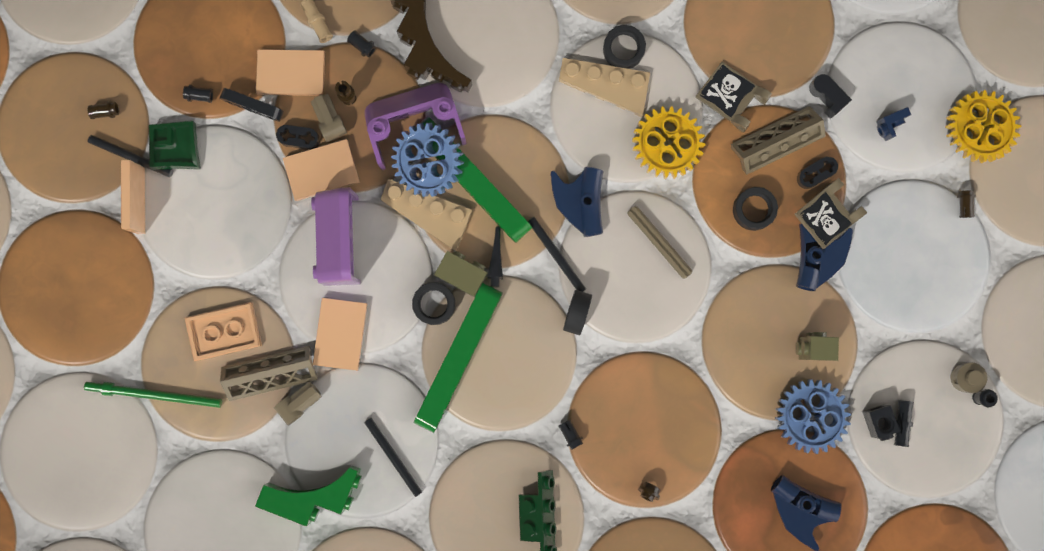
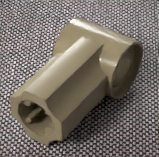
M328 94L317 96L310 101L320 122L318 125L326 142L347 134L343 121L337 115Z
M310 381L292 396L289 395L280 401L274 409L289 426L300 418L304 411L317 402L322 395Z

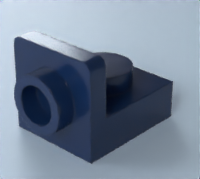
M906 107L876 121L877 131L885 141L896 137L893 128L906 123L905 118L912 115L909 108Z

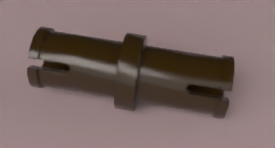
M341 81L342 84L337 82L335 91L339 100L348 106L350 102L353 105L356 102L353 87L346 81Z

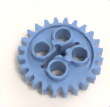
M423 123L417 124V128L410 126V132L403 131L402 135L404 138L396 139L400 146L392 148L397 152V155L391 156L392 159L397 160V163L393 164L392 168H398L399 171L395 176H402L400 184L407 183V191L414 188V195H418L422 191L423 197L428 196L429 193L431 197L437 196V193H445V188H453L451 182H458L455 174L462 173L457 167L464 164L463 161L458 160V157L463 155V152L456 151L460 143L453 144L455 135L447 137L448 129L441 131V125H435L433 128L432 123H426L425 126ZM434 141L439 146L438 152H435L432 148ZM413 145L418 150L417 156H414L412 153ZM445 155L443 160L415 165L409 164L412 160ZM438 164L443 167L442 175L437 172ZM417 168H419L422 171L421 178H419L416 174Z
M811 379L807 380V386L803 381L798 382L799 388L791 385L792 393L784 391L786 400L779 399L778 401L783 406L775 409L781 412V416H777L775 419L782 421V424L778 425L777 429L785 430L781 437H790L787 444L792 445L796 442L795 449L800 450L803 447L805 453H809L812 448L813 453L818 454L819 447L823 452H828L827 445L836 448L834 441H843L840 433L848 434L843 428L844 425H851L850 422L845 421V417L851 416V413L844 411L849 404L841 403L845 396H836L839 389L833 388L830 390V383H826L822 387V380H817L815 386ZM817 394L820 398V403L814 407L811 399ZM802 399H804L805 404H806V406L808 407V410H807V408H806L805 406H803V404L801 403V400H802ZM796 407H799L802 411L799 419L793 417V410ZM810 412L816 413L814 416L816 421L809 419L812 416ZM830 413L833 417V421L830 425L827 426L824 422V418L827 414ZM818 424L825 430L824 434L821 433V429L818 426ZM812 426L814 435L811 438H807L806 429Z

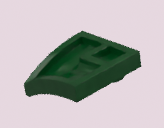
M194 121L149 125V167L152 170L201 169L196 123Z

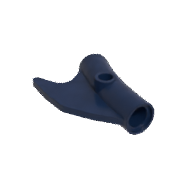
M584 167L582 174L571 184H565L555 171H551L552 192L556 207L561 214L584 237L603 234L601 186L604 171L597 168ZM587 199L591 202V204L586 205L584 204L583 200Z
M799 224L801 254L796 283L797 288L816 291L819 286L829 280L845 265L851 246L852 228H848L838 240H834L825 249H822L803 224Z
M780 475L773 483L770 491L773 492L777 510L785 529L803 544L814 551H819V546L813 537V530L818 525L837 522L841 514V503L817 495L794 483L784 475Z

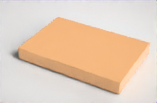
M257 50V95H324L325 51Z
M347 139L283 158L295 201L313 197L316 192L360 183Z
M121 160V228L136 234H145V168L131 160Z
M322 298L313 365L359 371L367 303Z
M252 302L185 317L194 362L262 346Z

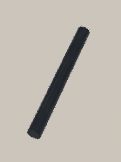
M94 135L89 136L88 143L152 170L149 167V159ZM173 169L153 170L169 178L173 174Z
M531 218L528 223L532 226L533 231L575 289L584 292L586 287L536 218Z
M372 418L366 420L364 424L415 497L420 495L422 490Z

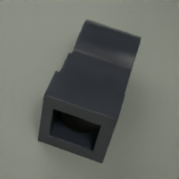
M818 75L809 85L810 93L814 97L820 98L829 108L824 113L830 119L852 101L828 75Z

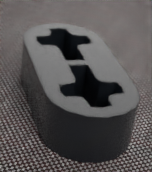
M283 125L276 132L277 140L286 147L311 150L316 148L320 142L318 133L314 129L307 127ZM289 130L291 135L296 136V138H288L285 141L282 134H286ZM309 133H311V136L315 139L310 141L309 144L304 139H300V137H308Z
M824 157L803 169L797 176L798 185L803 189H810L833 176L838 170L837 161L832 157ZM824 163H825V164H829V163H830L831 166H832V167L829 169L830 172H829L828 170H826V171H824V172L821 173V172L819 171V169H821L822 167H824ZM804 173L807 176L815 173L816 177L810 180L812 184L809 181L804 182L803 178L806 177Z

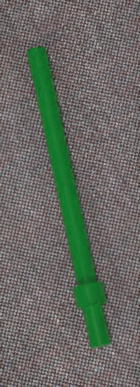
M85 382L84 384L85 391L100 392L106 396L116 394L221 408L222 399L117 386L112 382H104L103 384Z

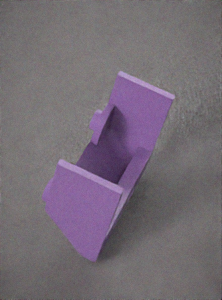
M431 84L370 103L366 107L364 114L367 131L377 164L381 170H385L386 166L378 142L389 136L391 131L389 123L433 109L434 115L439 120L446 121L454 118L462 145L467 144L450 89L446 84Z
M350 187L316 192L315 197L311 198L312 210L315 211L316 265L313 266V278L317 279L318 283L324 286L361 284V281L354 277L352 201L358 200V195Z

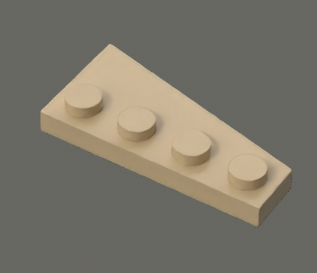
M563 58L559 82L584 93L592 94L600 100L608 101L621 109H626L637 116L643 117L650 72Z
M388 179L380 200L451 249L457 251L472 209L436 196L431 197L430 194L423 197L422 191L420 194L414 195V188L407 191V185Z

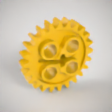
M986 90L980 93L974 91L971 95L963 96L962 100L960 99L955 102L956 106L950 108L953 115L946 117L947 120L951 121L950 124L945 126V128L951 129V133L946 136L953 137L954 139L950 146L957 144L958 147L955 152L963 150V158L971 155V162L978 160V158L980 163L986 162L987 159L989 162H993L996 158H1003L1004 153L1007 154L1012 151L1010 147L1017 145V142L1013 139L1020 137V134L1015 132V130L1022 127L1019 124H1015V121L1020 119V116H1013L1017 108L1009 109L1008 106L1011 101L1002 102L1004 95L995 98V91L988 95ZM972 109L978 112V118L973 115ZM994 115L999 118V124L995 122ZM967 130L972 132V139L967 136ZM988 136L993 138L994 145L989 142Z
M662 106L659 114L653 109L651 112L652 117L645 114L644 119L646 123L639 121L638 125L641 129L634 130V133L639 136L632 139V142L638 144L632 149V151H639L635 159L643 160L640 167L649 166L647 173L655 170V177H658L660 172L663 173L664 179H667L669 173H671L673 179L677 177V172L684 176L686 174L685 168L692 171L693 166L691 163L697 165L700 161L696 156L701 157L704 154L698 150L705 146V143L699 142V140L705 137V134H698L702 126H694L697 118L689 120L690 112L684 116L681 115L682 108L675 113L673 106L669 108L668 112ZM672 123L675 131H667L664 128V124ZM656 127L659 128L661 134L655 130ZM655 137L658 140V145H649L647 138ZM671 139L673 143L666 146L664 142ZM679 140H687L689 143V148H681L679 145ZM676 152L681 154L682 158H679ZM662 154H670L673 161L665 163L662 160Z

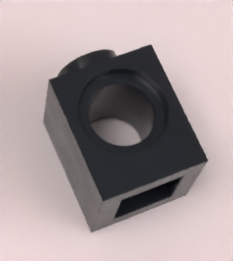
M883 404L862 411L872 438L885 441L893 438L894 433L900 432L891 405ZM884 418L886 424L885 427L880 430L878 427V421L879 419Z

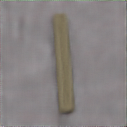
M638 206L632 207L627 213L628 216L683 279L691 275L692 269Z

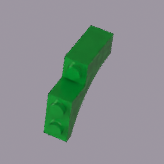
M351 466L335 482L311 490L287 489L268 482L263 485L255 507L306 527L311 521H316L320 511L317 506L341 515L345 509L349 511L354 497H351L353 488L357 489L362 476L359 473L361 469Z

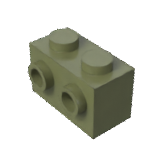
M456 250L453 253L447 251L434 275L475 297L488 275L484 271L485 266L476 261H473L472 264L465 261L466 256Z
M826 332L806 333V337H799V341L796 342V354L799 355V360L838 361L839 337H827Z

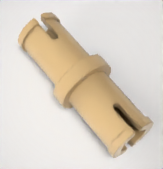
M303 0L300 6L308 18L309 26L317 34L320 43L330 41L333 35L325 23L324 15L319 12L314 0Z

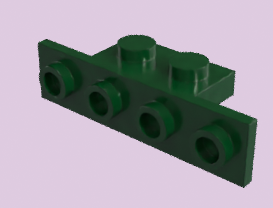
M553 470L538 472V494L519 495L520 541L540 542V551H557L555 546L557 527L554 519L556 503L553 491L555 486Z

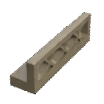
M808 106L732 143L731 148L740 158L742 170L747 175L825 137L824 120ZM808 115L812 118L808 121H800V119ZM785 126L792 127L791 129H789V130H787V131H782V130H780L781 128H783V127H785ZM765 136H772V138L767 141L760 140ZM746 145L752 146V148L744 152L740 149Z
M310 346L221 367L220 383L229 401L317 380ZM304 368H308L310 374L306 375L296 373ZM280 374L288 376L286 380L282 381L274 379L276 375ZM255 380L265 381V384L261 386H256L252 383ZM238 385L244 388L241 391L232 392L230 387Z

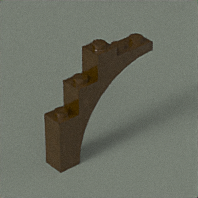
M390 0L393 5L392 7L402 14L406 12L397 29L400 41L409 47L414 45L404 63L407 75L416 80L419 78L426 80L428 74L431 73L430 76L439 82L444 80L450 83V87L454 90L469 92L472 87V80L457 71L443 57L433 42L426 21V0Z

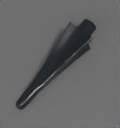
M499 226L495 228L492 257L487 279H491L490 286L495 288L499 287L500 279L503 280L500 250L501 228Z

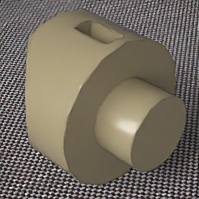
M962 363L950 375L953 387L965 393H977L983 390L988 380L985 369L977 363Z

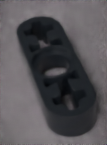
M223 88L220 99L229 104L280 122L284 113L283 110L227 88Z

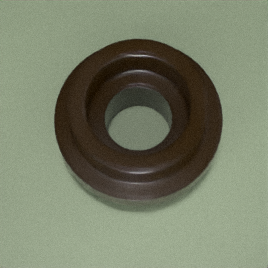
M644 482L643 486H640L638 489L641 492L640 496L649 502L659 500L660 498L659 493L661 490L651 483Z

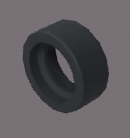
M631 25L614 27L608 32L604 40L603 54L609 65L626 69L635 67L644 56L646 49L645 38L639 29ZM620 35L632 37L637 44L635 56L628 60H621L615 57L612 53L611 45L616 37Z
M761 187L746 189L737 196L733 204L734 219L746 230L756 231L764 229L774 221L778 212V204L774 195ZM759 196L766 201L768 214L762 221L753 222L746 219L743 215L742 206L748 197Z
M429 282L420 286L415 292L412 299V309L416 317L422 322L429 325H440L447 322L453 315L455 298L452 291L445 285L438 282ZM429 291H439L447 299V308L438 317L427 316L422 311V297Z
M578 290L574 291L563 331L581 335L591 304L592 294Z

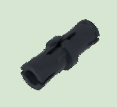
M898 400L899 406L896 422L900 432L895 434L894 445L909 447L910 428L913 427L911 418L914 402Z

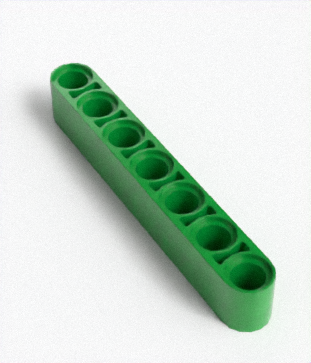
M429 116L421 122L424 126L426 123H432L433 128L437 125ZM434 141L432 148L435 152H438L439 146ZM463 153V155L458 157V160L463 161L464 164L457 167L462 173L455 174L458 183L498 226L517 243L532 229V226ZM445 155L435 156V158L443 160Z
M482 283L424 399L414 424L432 433L435 432L503 292Z

